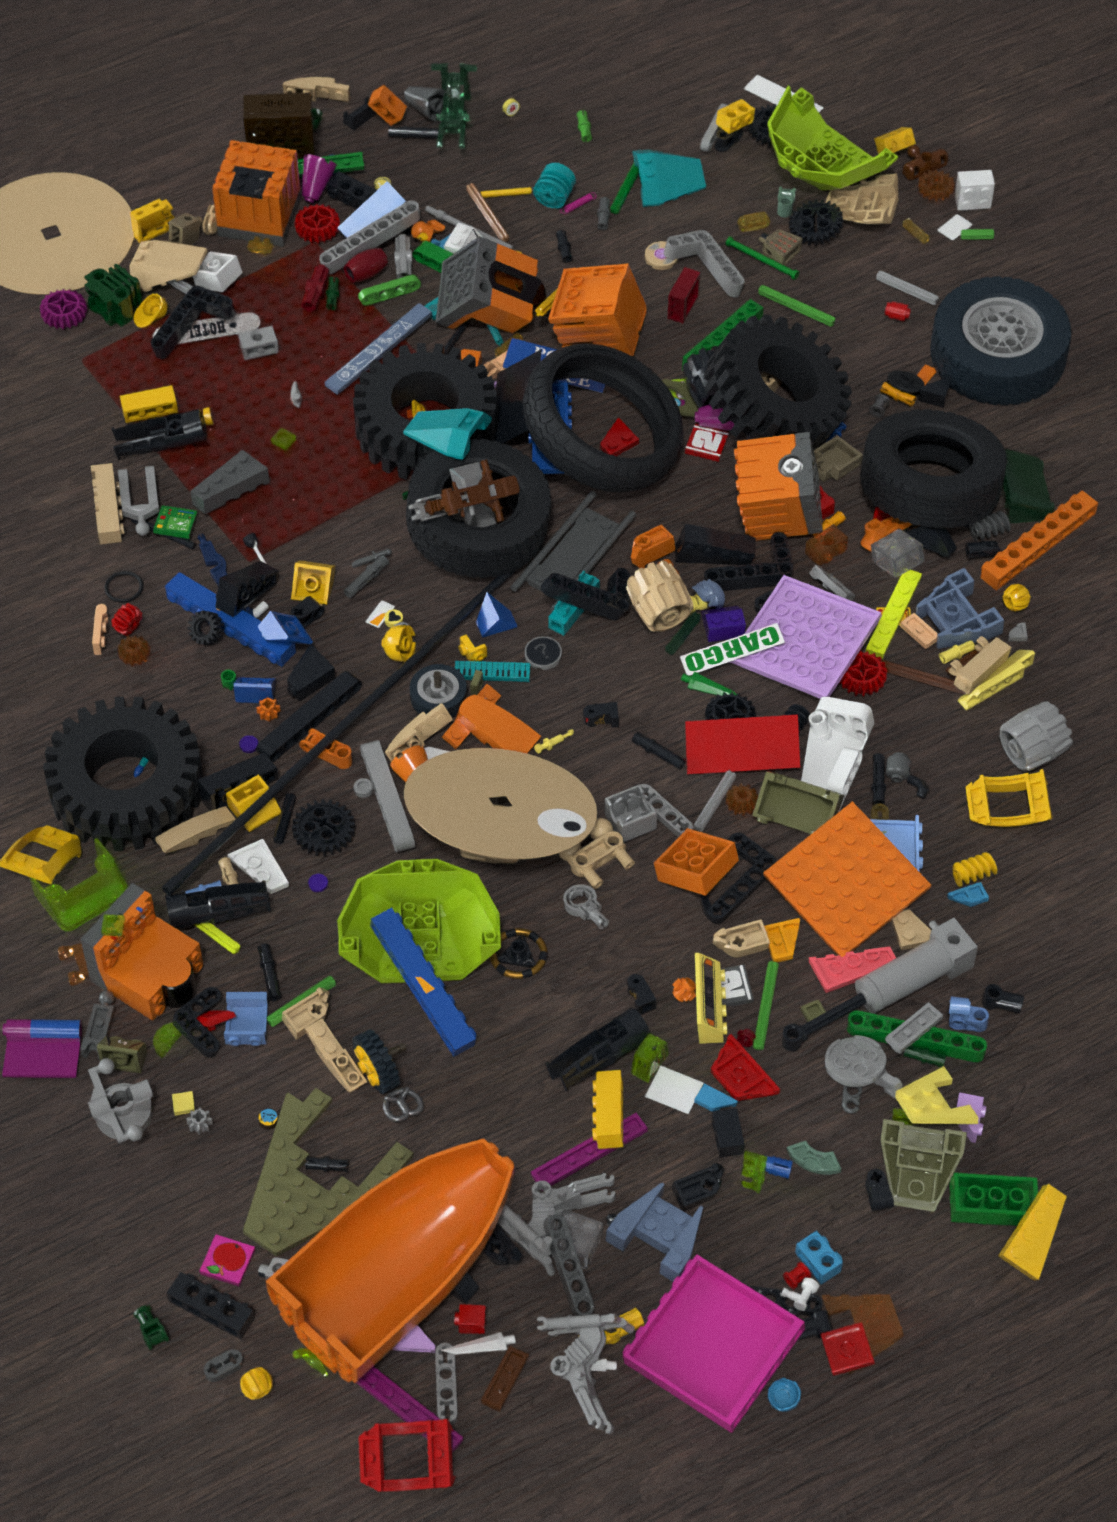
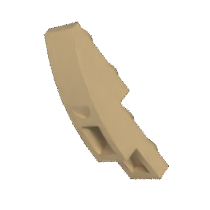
M307 77L283 82L284 93L311 92V101H316L317 97L345 102L350 100V85L337 84L335 78Z
M441 703L427 714L422 712L399 732L385 751L390 762L396 756L398 759L403 756L402 752L416 745H420V747L425 746L423 741L453 720L445 706Z
M323 1019L305 1028L306 1034L316 1047L315 1051L349 1093L367 1083L346 1049L341 1047Z

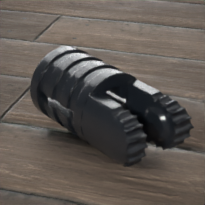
M996 541L971 542L965 545L967 559L994 556L1001 551Z

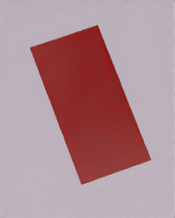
M798 715L685 721L687 774L719 773L729 770L736 772L800 768Z

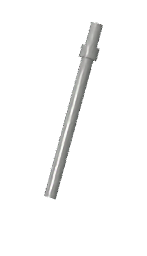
M427 206L425 212L435 216L440 221H446L454 226L457 223L468 225L447 215L441 209L437 210L430 206ZM475 228L483 238L512 250L514 249V246Z

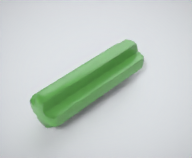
M993 229L961 230L962 240L994 238Z

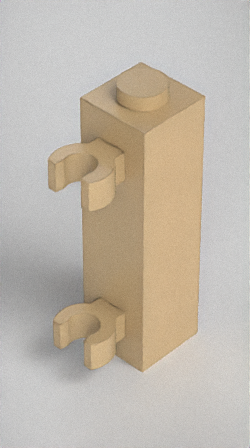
M980 636L976 641L978 644L974 647L979 653L964 667L958 660L950 663L952 667L948 672L956 676L954 685L969 695L1008 660L1011 646L997 637L988 643L985 637Z

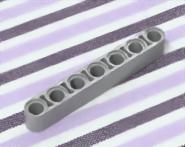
M416 201L404 203L326 250L319 257L320 264L325 265L329 269V274H332L343 268L356 254L375 248L420 220L418 203Z
M379 740L361 744V755L370 781L373 784V789L395 852L398 853L415 848L414 837Z

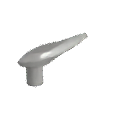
M295 381L291 389V400L299 408L302 397Z

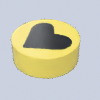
M395 609L387 611L384 616L385 624L391 628L395 624L403 622V614Z

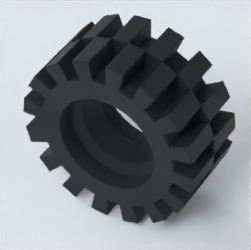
M209 611L196 612V615H192L193 621H188L191 627H187V630H191L188 633L189 636H192L191 639L196 641L195 643L203 645H213V642L217 643L219 641L217 638L222 637L220 632H224V629H221V626H224V623L220 622L222 620L221 617H217L218 614ZM204 621H208L211 626L210 632L207 635L201 632V625Z

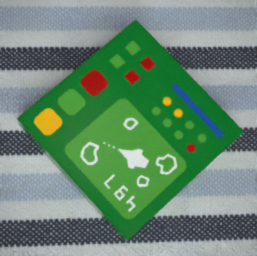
M162 505L153 528V533L189 539L197 518V511Z

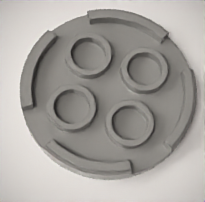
M854 1035V1037L842 1040L837 1039L828 1047L825 1053V1068L831 1078L838 1083L851 1087H862L870 1085L881 1078L886 1069V1056L881 1045L875 1040L865 1036Z

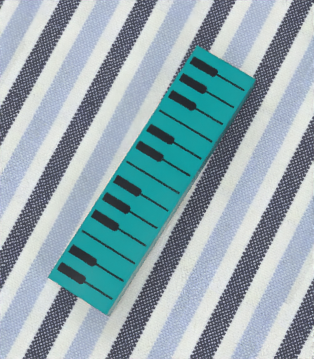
M455 661V669L464 676L465 680H472L476 670L482 671L483 681L529 682L530 663Z

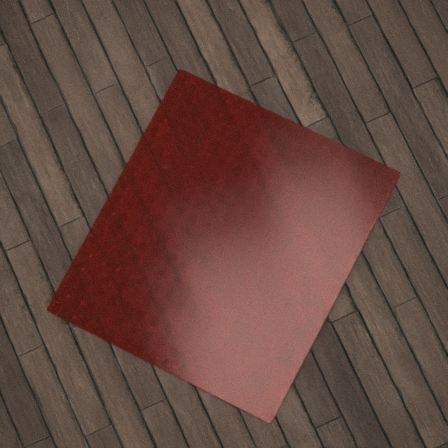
M311 243L230 284L223 292L216 291L232 299L236 314L247 312L256 314L260 319V325L257 329L272 326L277 339L279 353L244 360L239 345L238 334L180 343L175 346L169 356L164 359H158L153 352L151 340L154 331L164 324L170 316L168 315L148 327L142 328L82 359L83 365L121 410L120 396L171 385L176 398L178 413L164 415V417L200 409L203 415V408L210 407L214 425L207 426L205 423L207 432L206 442L157 452L190 493L192 489L241 450H244L268 468L269 483L265 485L262 483L256 486L255 490L251 492L248 490L240 494L239 498L235 500L230 499L225 502V505L207 513L248 562L259 558L254 548H248L243 542V538L248 534L255 533L259 540L257 548L261 555H264L404 480L398 477L397 466L390 474L382 470V461L374 465L369 460V452L363 453L360 448V440L356 438L353 398H355L354 388L356 384H360V377L338 395L325 387L326 380L392 325L373 304L365 306L358 299L360 290L347 279L341 269L328 276V279L334 276L333 282H335V277L339 278L338 290L340 294L337 298V309L332 311V305H330V310L326 308L328 279L326 281L324 297H320L316 310L308 312L302 308L301 303L305 295L306 282L308 279H311L315 266L320 264L319 257L324 252L317 243ZM202 311L195 321L217 318V316ZM405 339L390 350L396 358L399 357V347L404 345L408 346L411 354L417 353ZM383 357L379 360V362L382 363V364H383ZM295 381L302 397L299 408L291 400V389ZM417 401L424 406L425 411L451 409L449 406L437 401ZM412 403L403 407L398 412L400 416L409 421L413 419ZM149 419L134 421V422H132V424L138 423V422H141V421H145V420H149ZM413 470L410 471L408 477L413 474Z

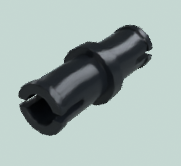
M559 230L556 232L557 247L561 252L562 261L569 263L573 260L570 250L571 244L567 239L566 231Z
M325 1156V1158L306 1157V1170H324L325 1173H329L330 1171L348 1172L349 1169L347 1168L349 1166V1159L330 1158V1156Z

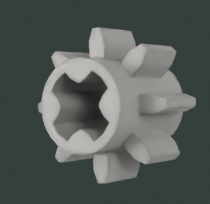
M201 1107L195 1111L191 1110V1117L186 1118L190 1132L195 1131L198 1135L205 1131L209 1132L208 1125L213 1124L209 1110L205 1112L201 1110Z

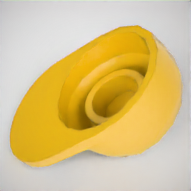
M151 294L145 298L134 313L135 325L145 328L151 325L154 320L163 318L168 310L166 300L158 294Z

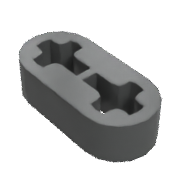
M232 1349L209 1360L204 1365L205 1378L210 1382H217L237 1372L243 1366L242 1354L238 1350ZM231 1357L237 1360L236 1364L230 1362ZM214 1367L218 1373L214 1374L210 1371V1368Z

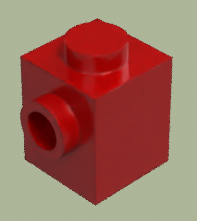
M459 1305V1312H455L454 1325H458L459 1333L485 1334V1305Z

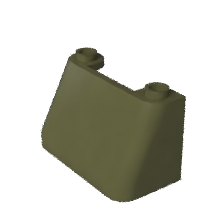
M766 771L752 816L757 817L756 821L768 824V821L776 822L811 835L838 813L844 795L779 773Z

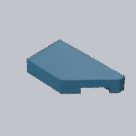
M981 882L947 894L948 899L969 907L989 901V896Z
M705 1083L694 1099V1103L712 1112L729 1106L735 1107L738 1102L736 1099Z

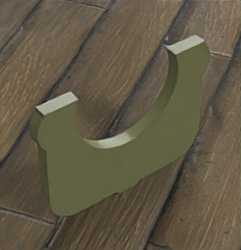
M670 379L662 380L669 389L677 391L684 398L685 404L679 406L680 414L682 416L694 417V412H698V406L689 392L687 383Z

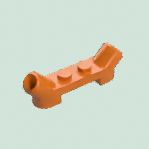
M889 517L881 522L875 518L865 524V534L860 544L865 549L875 552L876 547L880 545L882 540L913 524L893 517Z

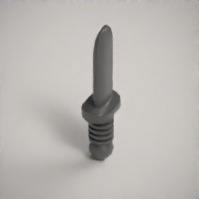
M387 548L386 550L378 551V553H375L373 550L371 551L372 555L355 560L352 563V567L356 568L376 561L380 555H391L392 550Z

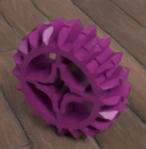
M63 288L61 291L56 289V292L50 291V294L45 295V298L41 300V317L45 324H48L50 328L55 327L56 330L59 327L63 330L66 327L70 329L71 326L77 327V324L82 323L87 313L86 301L82 294H78L77 290L72 292L71 288L69 290Z

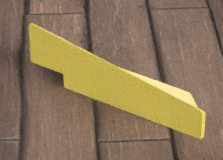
M1017 650L969 695L961 696L958 702L967 711L1023 678L1025 668L1033 664L1035 652L1033 650Z

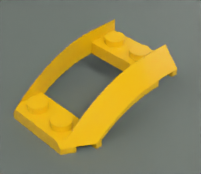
M1043 769L1033 774L1024 773L1005 777H985L984 775H979L980 778L966 786L970 820L987 826L1012 827L1029 825L1053 818L1047 789L1048 783ZM1027 790L1031 814L1013 817L990 816L987 792Z
M48 825L33 829L19 838L8 849L0 860V867L52 884L54 877L62 871L70 860L76 856H81L80 839L77 835ZM31 841L57 849L48 862L20 852Z

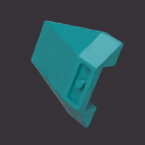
M468 408L421 411L415 415L403 431V434L445 456L463 460L470 451V437L476 429L485 430L492 421V417L485 412Z

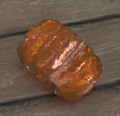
M127 635V640L121 639L120 645H118V655L125 665L130 663L133 667L135 663L140 665L141 661L147 660V656L150 654L149 644L142 636L137 638L134 635L130 638Z
M740 783L739 787L733 785L732 790H728L726 798L729 811L734 810L735 815L741 813L743 817L745 812L751 814L755 809L758 794H756L755 788L750 789L749 784L746 787L742 783Z

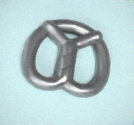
M409 1087L395 1089L388 1093L383 1100V1110L386 1117L395 1123L403 1122L408 1117L417 1116L424 1109V1103L420 1095ZM407 1095L415 1099L418 1104L417 1109L410 1110L404 1100ZM389 1102L397 1103L403 1115L394 1116L389 1109Z

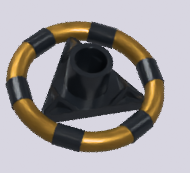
M513 928L506 930L500 934L501 942L506 938L516 935L520 936L498 958L497 952L490 956L493 967L503 976L513 979H525L538 973L545 965L548 955L544 940L534 931L528 929ZM525 936L529 937L539 946L540 955L537 964H535ZM500 963L528 967L531 969L523 970L521 972H515L508 970Z

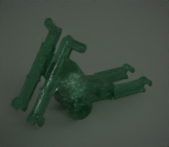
M448 63L431 64V71L440 70L441 87L447 92L444 93L441 114L436 115V121H441L436 148L443 147L444 133L460 134L459 148H465L467 122H470V115H467V110H464L465 100H471L468 71L476 72L477 65L460 63V73L449 72ZM461 85H463L464 93H461Z

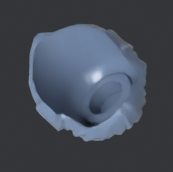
M709 579L707 581H700L695 586H692V589L704 602H709V607L715 606V609L723 607L725 595L719 584Z

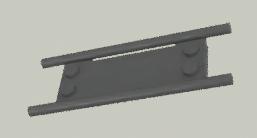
M591 491L510 588L516 592L526 580L528 585L541 591L542 583L552 573H558L578 581V576L582 571L588 574L635 518L636 513L630 511L624 520L618 524L587 508L597 496L595 491ZM575 523L572 529L567 533V535L562 539V541L557 545V547L551 552V554L540 566V562L545 558V556L550 552V550L555 546V544L560 540V538L566 533V531L571 527V525ZM556 600V602L551 606L550 609L552 611L555 609L554 606L557 604L559 600Z

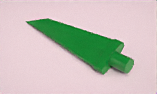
M694 672L692 676L683 673L681 681L689 683L687 689L713 695L719 694L721 696L724 692L727 695L731 692L737 695L734 691L697 672Z

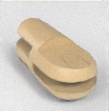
M214 204L209 205L202 224L203 232L207 235H213L217 231Z

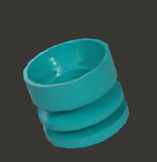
M550 163L545 166L533 187V194L544 206L560 208L565 204L574 188L576 177L565 165Z

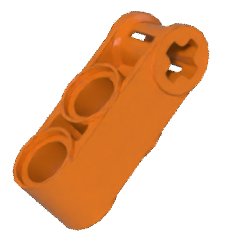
M311 728L308 731L307 737L301 740L299 745L302 750L308 753L326 735ZM337 740L331 743L318 756L340 769H347L353 763L351 748Z

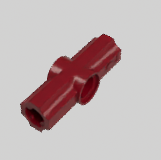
M319 264L315 266L311 279H308L306 282L305 295L301 305L308 312L316 310L320 297H324L326 281L330 273L325 265Z

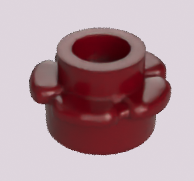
M744 1029L739 1030L737 1033V1041L743 1047L752 1046L756 1038L752 1030Z

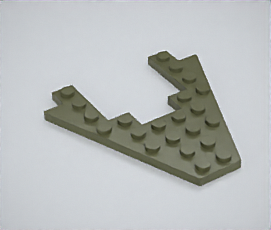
M317 1088L312 1091L304 1102L290 1093L286 1094L243 1228V1233L276 1257L315 1237L348 1206L370 1189L404 1168L414 1157L412 1151L396 1142L359 1187L341 1176L328 1191L301 1173L299 1170L305 1164L306 1157H310V1155L298 1147L296 1143L332 1103V1098Z

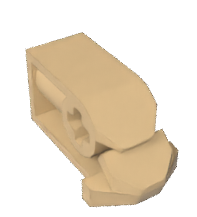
M762 919L728 929L722 928L713 936V944L729 956L735 958L768 950L770 944Z
M319 987L316 989V992L282 1012L281 1020L296 1040L306 1034L305 1028L320 1019L325 1021L330 994L326 989Z

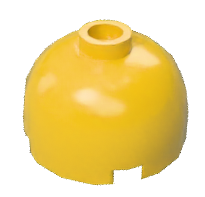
M410 625L393 626L385 633L382 639V647L387 657L393 661L406 662L415 653L416 642H412V636H415V632Z

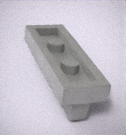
M928 1002L887 1035L885 1041L896 1053L901 1054L907 1047L939 1023L943 1018V1014Z

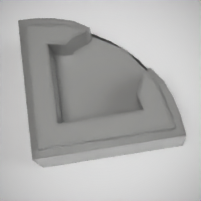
M1025 622L1017 624L1009 632L1008 641H1027Z

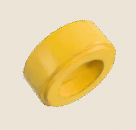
M210 407L203 408L206 425H214Z

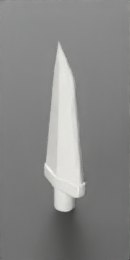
M498 1332L441 1351L454 1355L507 1350L506 1345L515 1343L514 1335L503 1337L502 1333Z

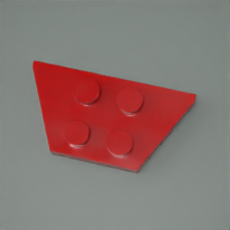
M732 1034L728 1035L724 1047L721 1048L717 1060L714 1061L711 1067V1074L737 1101L778 1095L780 1088Z

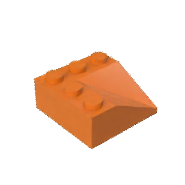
M687 828L654 862L658 881L706 896L739 861L735 842Z

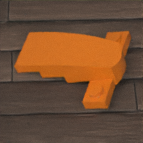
M486 684L478 695L469 696L462 702L456 714L455 722L441 738L457 749L471 732L484 745L488 743L492 748L528 753L541 735L520 719L496 705L495 703L502 695Z

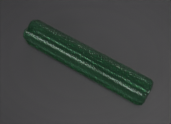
M696 612L691 613L665 647L666 653L673 655L700 621V614Z

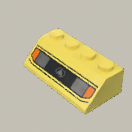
M695 953L699 1044L723 1043L724 1035H727V1022H723V1017H727L726 1005H722V999H726V988L721 985V982H725V969L721 970L719 961L701 953Z

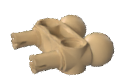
M605 818L596 819L595 826L590 833L591 838L594 840L583 848L579 843L566 851L558 853L561 859L568 861L572 873L578 877H585L593 889H597L603 884V880L594 870L612 859L617 858L625 870L630 869L635 864V861L625 851L626 845L623 842L622 835L619 832L613 831L611 822Z

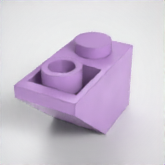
M959 1092L956 1108L970 1105L979 1119L978 1124L957 1125L963 1132H967L966 1136L971 1142L976 1143L977 1135L981 1136L983 1130L980 1117H985L986 1106L983 1105L984 1097Z

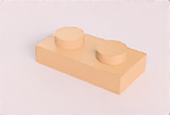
M915 613L900 623V627L923 648L927 649L937 642L938 633Z

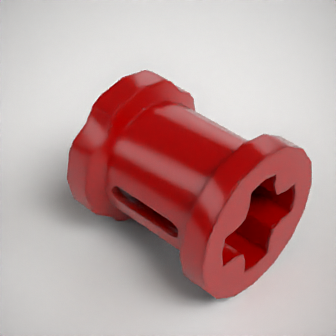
M799 1262L793 1270L783 1273V1278L790 1288L796 1289L804 1278H811V1272L803 1262Z

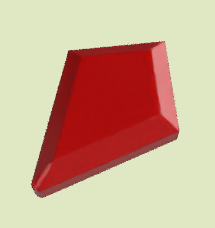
M228 1010L208 1011L200 1015L197 1020L203 1026L208 1027V1031L216 1029V1024L235 1018L236 1015L235 1012Z

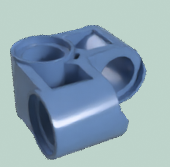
M951 996L949 1026L952 1029L983 1032L987 1029L989 1013L986 1009L971 1006L969 998Z

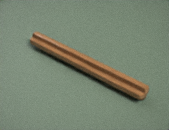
M468 184L466 186L467 192L497 237L504 242H508V233L475 184Z

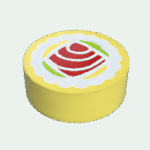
M513 98L508 99L503 104V111L508 116L516 114L519 110V103Z

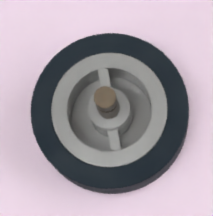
M433 664L426 666L415 673L410 682V700L418 714L422 712L427 714L442 703L450 716L453 717L457 714L462 702L467 698V686L464 676L457 669L449 665Z

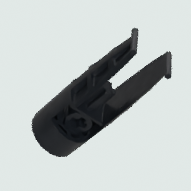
M200 409L157 417L118 429L111 428L116 441L136 439L113 446L117 459H121L120 456L158 452L207 441L206 426Z
M265 880L262 882L205 888L206 890L192 893L183 891L172 893L170 896L165 894L169 923L176 929L190 928L193 924L210 921L211 923L232 920L266 910L268 912L271 911Z
M631 1007L613 1018L605 1026L592 1031L550 1063L546 1062L545 1064L551 1079L554 1080L560 1077L565 1091H569V1087L595 1075L596 1072L615 1063L621 1056L649 1041L651 1033L640 1013Z

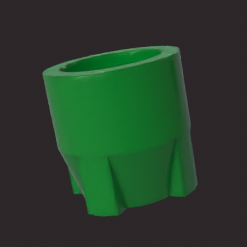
M225 670L221 673L222 687L229 689V691L233 690L236 674L233 670Z

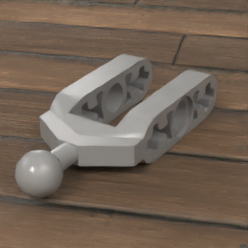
M154 466L145 467L149 504L131 506L127 469L118 470L123 516L138 521L135 530L141 536L147 535L150 530L145 520L159 512Z

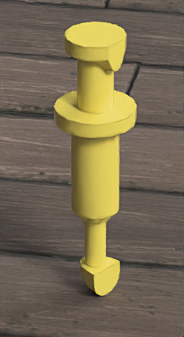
M568 730V733L564 735L559 734L551 739L545 738L543 744H536L534 746L535 751L539 754L543 749L552 750V746L564 741V738L572 736L574 730Z

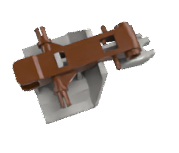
M488 459L480 461L482 469L479 462L449 469L454 491L451 487L441 490L442 494L417 499L416 503L408 506L409 510L414 509L416 511V515L411 518L412 520L420 519L421 521H426L444 516L446 512L448 516L457 514L459 509L464 524L475 527L496 524L495 516L497 522L505 520L501 510L503 507L500 506L499 499L519 493L520 489L517 478L509 476L493 480L491 474L493 471L490 470Z

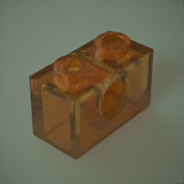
M832 524L806 542L805 554L817 565L821 566L824 563L830 562L833 557L842 554L847 549L848 537Z

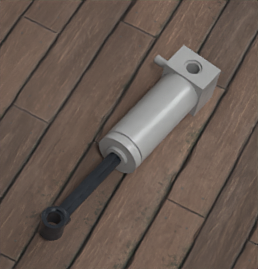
M955 918L941 925H938L934 920L929 923L932 929L930 939L855 981L856 996L802 1026L800 1024L785 1026L782 1035L783 1047L788 1051H797L801 1048L802 1043L808 1039L809 1035L863 1005L870 1013L876 1014L944 975H947L950 980L974 967L977 945Z

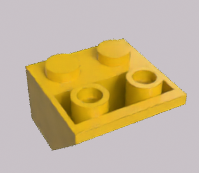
M259 774L226 793L228 807L238 818L269 789L268 785ZM275 798L271 799L244 825L248 832L281 813Z

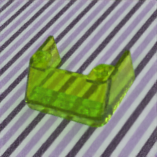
M98 838L94 839L98 856L95 860V868L98 873L66 892L57 884L49 885L43 889L36 879L30 877L34 895L63 931H72L106 911L128 888L114 858Z

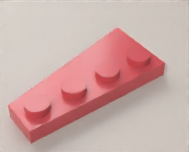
M889 946L867 949L860 953H854V951L846 952V955L843 957L840 955L834 956V954L826 955L823 958L809 957L808 962L825 993L855 983L857 979L892 961L896 956Z

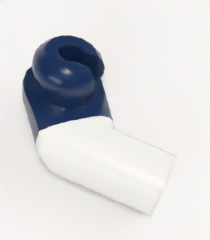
M262 601L256 608L250 609V606H248L243 611L258 618L269 606L266 602Z

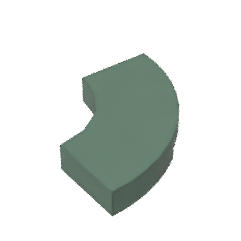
M807 1141L786 1148L791 1159L807 1171L824 1175L841 1172V1167L833 1151L826 1153L817 1151L810 1147Z

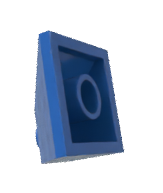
M270 611L258 625L262 637L267 641L297 644L313 643L302 624L293 615Z

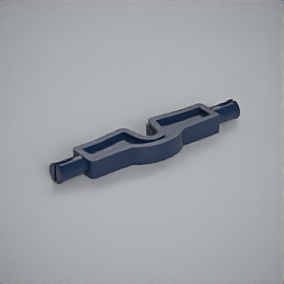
M199 534L197 537L200 541L199 548L206 566L218 565L210 570V575L217 586H219L220 578L227 575L226 562L216 552L212 542L207 541L204 534Z

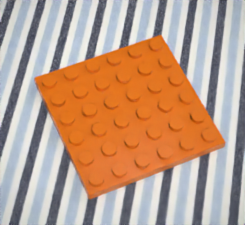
M853 801L763 872V876L836 955L841 957L845 956L846 952L854 951L931 888L928 880Z

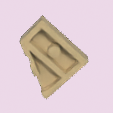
M910 910L902 911L891 920L901 950L915 948L930 939L931 929Z

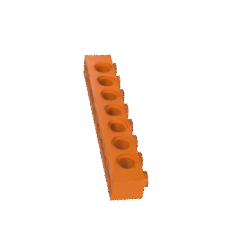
M1083 490L1077 495H1072L1069 501L1059 505L1056 511L1049 513L1043 521L1036 523L1030 531L1024 532L1017 541L1011 542L1004 551L998 552L991 561H986L981 568V579L997 591L1096 514L1098 502Z

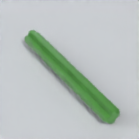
M765 285L759 287V295L830 327L835 323L836 318Z
M773 961L768 962L755 1032L756 1038L753 1043V1048L760 1051L764 1049L779 966L777 962Z

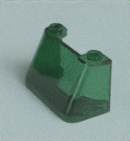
M1004 448L1007 464L1003 487L1006 495L1005 505L1009 509L1008 514H1006L1009 522L1043 521L1049 513H1053L1055 510L1054 502L1050 500L1043 473V460L1034 455Z

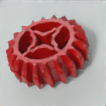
M316 203L315 206L310 204L308 208L304 207L303 210H299V213L296 214L294 225L297 234L305 242L310 241L311 244L317 242L318 244L321 241L324 243L326 240L331 241L332 237H336V234L339 233L340 220L335 209H331L330 206L325 207L324 204L319 206Z
M860 650L839 684L842 685V689H848V694L854 692L855 696L862 694L864 697L865 693H868L870 696L873 692L878 693L879 688L882 689L887 680L885 662H882L881 657H876L875 653L869 654L868 650L866 653H863Z

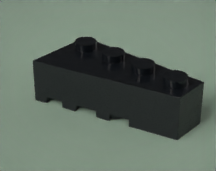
M685 523L675 545V563L751 564L755 556L756 537Z
M259 561L221 577L215 597V607L232 617L236 616L276 586L279 570Z
M262 753L198 779L201 801L209 811L224 806L229 808L226 798L227 792L258 774L269 785L279 779L277 767L265 753Z

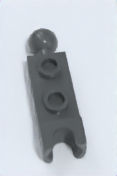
M109 990L100 993L99 1002L101 1004L93 1005L86 1035L81 1046V1054L84 1058H87L92 1050H95L98 1054V1043L105 1036L108 1037L115 1011L114 1006H110L113 1004L115 996Z

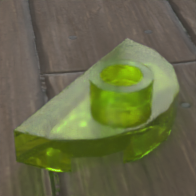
M173 1023L163 1025L154 1035L153 1046L156 1054L161 1058L164 1057L181 1036V1033L174 1027Z

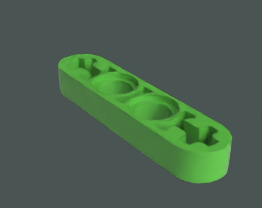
M416 275L405 276L365 288L358 294V299L365 306L414 292L420 288L421 281Z

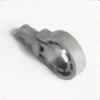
M579 884L566 890L563 900L565 910L569 914L581 917L583 920H586L587 917V920H592L599 929H604V927L608 926L609 919L600 912L602 906L597 901V894L592 887ZM584 893L585 897L588 898L584 903L574 904L572 902L574 898L583 896Z

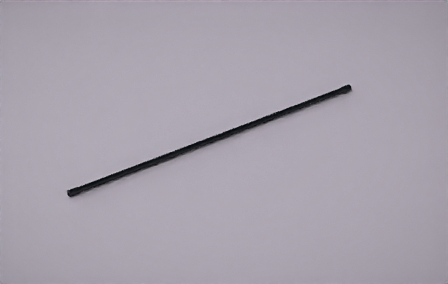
M513 570L505 575L501 574V576H497L177 875H174L162 886L164 893L170 896L196 869L483 603L486 592L492 594L517 570Z

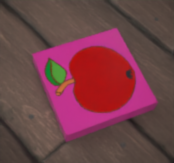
M216 1234L199 1272L201 1275L240 1287L254 1255L255 1247Z

